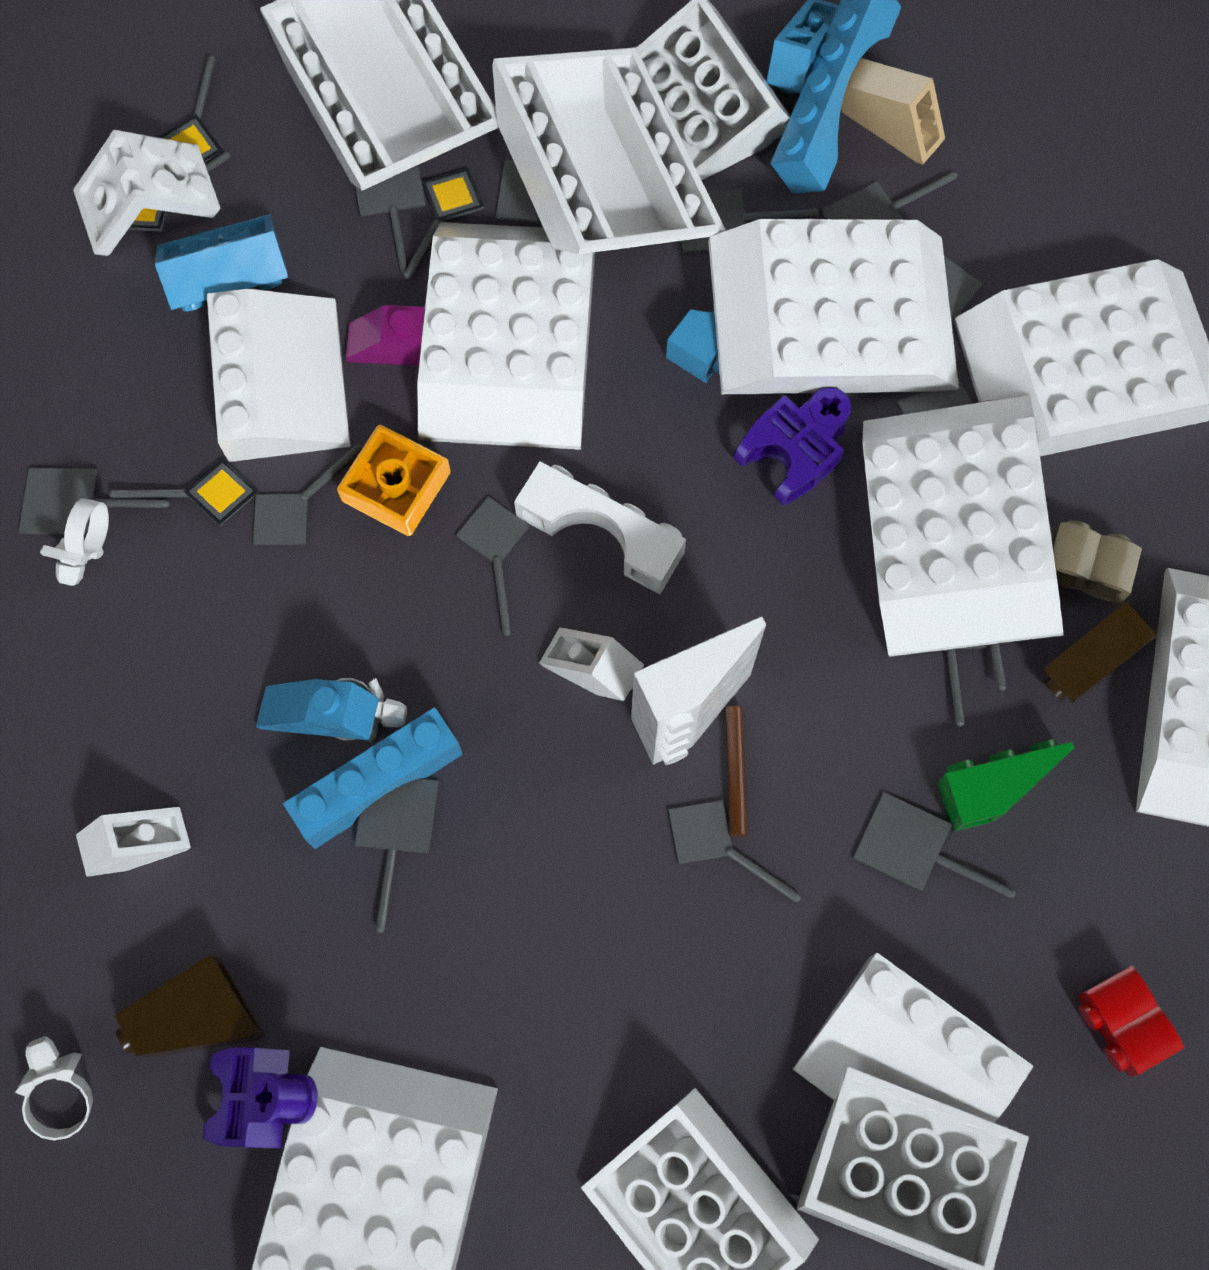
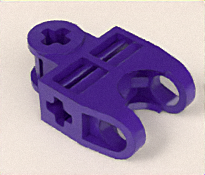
M823 388L817 391L803 406L798 408L784 395L755 422L740 443L733 459L741 467L747 466L753 460L757 463L765 458H773L780 461L787 470V479L776 490L774 498L782 505L795 501L814 489L840 464L844 449L835 441L844 433L847 419L851 412V403L848 396L836 388Z
M227 1048L211 1054L209 1070H213L212 1074L216 1075L221 1081L222 1101L217 1113L213 1117L208 1118L207 1123H204L202 1138L218 1146L281 1148L283 1123L304 1124L312 1118L316 1110L318 1092L314 1080L309 1075L288 1074L290 1050Z

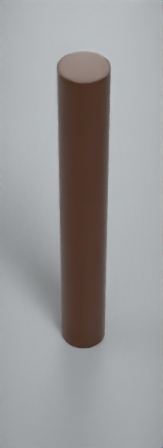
M728 706L725 709L730 836L745 837L748 834L743 707Z

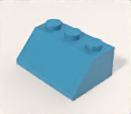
M271 214L162 243L156 247L154 264L171 310L181 308L182 311L186 312L199 309L205 305L208 293L249 289L259 286L260 290H267L281 285V279L288 278L287 267Z

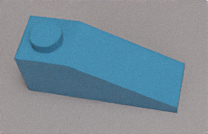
M807 0L774 41L767 77L768 84L777 86L780 91L785 93L801 94L839 5L823 0Z
M312 679L270 685L265 688L256 727L261 730L370 740L379 698L353 682Z

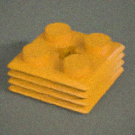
M378 425L338 485L337 492L342 502L406 536H411L450 475L451 470L447 458L383 425ZM398 476H401L402 481L399 484L388 485V478L395 480Z

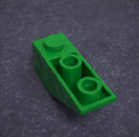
M1051 739L1032 745L1030 747L1031 752L1016 755L1014 750H1006L989 756L990 762L974 766L973 760H966L948 766V773H945L937 783L949 821L952 824V831L956 832L995 822L1074 749L1073 742L1057 745L1056 739Z

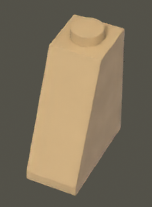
M859 59L850 76L843 97L842 113L915 162L924 164L945 140L933 78L870 60Z

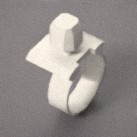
M86 498L78 500L71 509L66 523L65 536L58 546L54 548L43 545L40 551L43 556L59 559L56 562V577L59 583L66 585L78 584L83 578L87 561L92 558H101L103 555L102 546L107 535L109 523L108 508L105 503ZM89 517H90V523H89L88 533H87L86 538H85V540H84V533H85L86 524H87L88 519H89Z
M340 678L336 680L353 682L379 698L370 735V743L376 738L378 721L381 722L383 727H400L405 724L407 707L403 703L391 699H386L383 702L385 696L376 678L368 683L369 687L364 682L354 678ZM335 737L341 740H355L351 738Z
M44 1036L31 1041L27 1045L26 1058L30 1069L23 1077L15 1093L25 1096L22 1112L24 1121L29 1129L41 1138L60 1140L69 1138L80 1131L89 1117L93 1098L91 1088L85 1079L74 1073L82 1054L74 1052L58 1058L59 1052L53 1041ZM54 1078L70 1082L80 1089L86 1099L87 1112L85 1117L71 1128L58 1130L42 1125L35 1119L29 1106L30 1093L36 1085Z

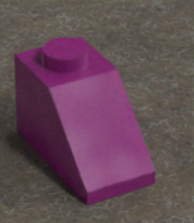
M383 305L350 322L346 361L352 363L419 366L425 307Z

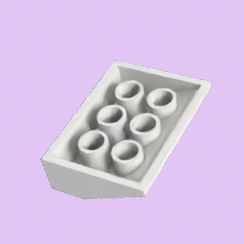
M691 0L636 48L701 181L765 149L784 133L790 115L720 13L708 0Z
M255 289L208 293L207 303L217 439L227 460L233 462L351 447L336 300L333 298Z
M759 617L634 672L631 720L652 764L663 760L665 765H669L686 757L689 754L687 749L697 742L749 678L766 627L763 617Z
M875 953L868 958L792 1070L833 1100L836 1097L846 1068L850 1067L995 1123L1010 1104L1033 1068V1065L883 956Z
M847 1067L811 1160L796 1209L948 1270H993L1029 1136Z
M696 1088L581 1187L645 1270H795L806 1261L819 1241V1238Z

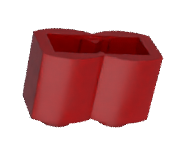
M1132 965L1078 995L1082 1003L1078 1009L1083 1020L1091 1030L1095 1031L1098 1029L1104 1036L1108 1045L1104 1048L1105 1054L1118 1072L1125 1071L1129 1077L1138 1076L1185 1048L1177 1031L1164 1012L1158 1007L1147 984Z

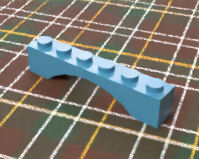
M897 0L840 1L771 161V165L792 194L825 191L838 161L839 117L850 76L867 49L879 40L890 36L901 10Z

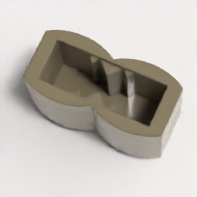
M1080 521L1060 522L1051 533L1058 586L1081 590L1101 600L1122 603L1131 594L1142 548L1121 534L1100 535L1091 530L1089 525Z

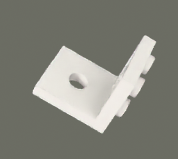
M118 130L112 131L73 189L94 254L110 255L143 208L214 218L221 209L198 145Z

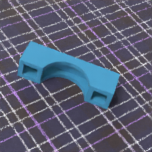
M690 309L667 340L666 358L705 383L714 371L720 374L714 311L703 312Z
M434 707L290 798L283 805L304 839L316 849L351 827L356 818L367 807L385 794L410 781L429 777L463 755L458 741Z

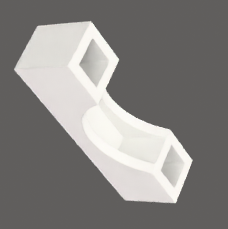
M540 461L514 501L517 517L551 536L563 528L575 524H593L606 529L614 535L623 549L625 556L624 575L658 594H661L685 553L686 539L682 537L678 529L667 523H660L659 525L647 519L644 512L638 507L629 503L624 505L610 499L608 493L594 484L586 486L574 480L569 471L558 465L550 467Z

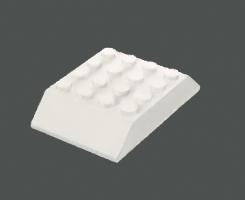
M277 0L260 8L286 69L350 182L360 190H365L499 128L497 125L496 107L431 0Z
M636 48L494 58L492 65L497 125L553 249L574 254H585L705 238L726 230Z
M758 219L709 237L708 244L721 394L816 393L823 388L829 387L839 389L844 393L935 392L959 389L942 237L920 221Z
M440 222L432 238L418 373L419 441L581 450L595 252L574 254L553 249L544 228Z
M1159 259L1003 290L954 319L955 329L979 403L1030 395L1040 456L1209 421V342L1183 272Z
M1030 395L863 421L862 444L877 585L889 657L1062 636L1063 625L1035 418Z
M1167 568L1164 572L1136 812L1209 827V576Z
M320 1047L308 1073L317 1087L318 1100L316 1110L308 1122L304 1124H291L252 1270H455L498 1088Z

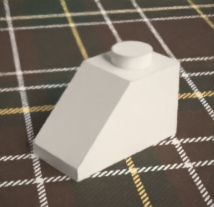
M560 627L539 662L544 668L596 695L624 701L629 691L633 688L634 672L641 670L644 666L641 661L612 637Z
M180 807L101 815L76 834L86 877L128 871L191 848Z

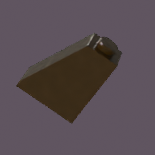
M1126 601L1047 665L1043 670L1050 677L1044 683L1060 701L1068 697L1072 703L1076 702L1155 640L1157 635Z
M212 954L114 1015L120 1027L115 1033L121 1046L128 1054L134 1052L136 1056L146 1058L258 1041L265 1036L222 959Z

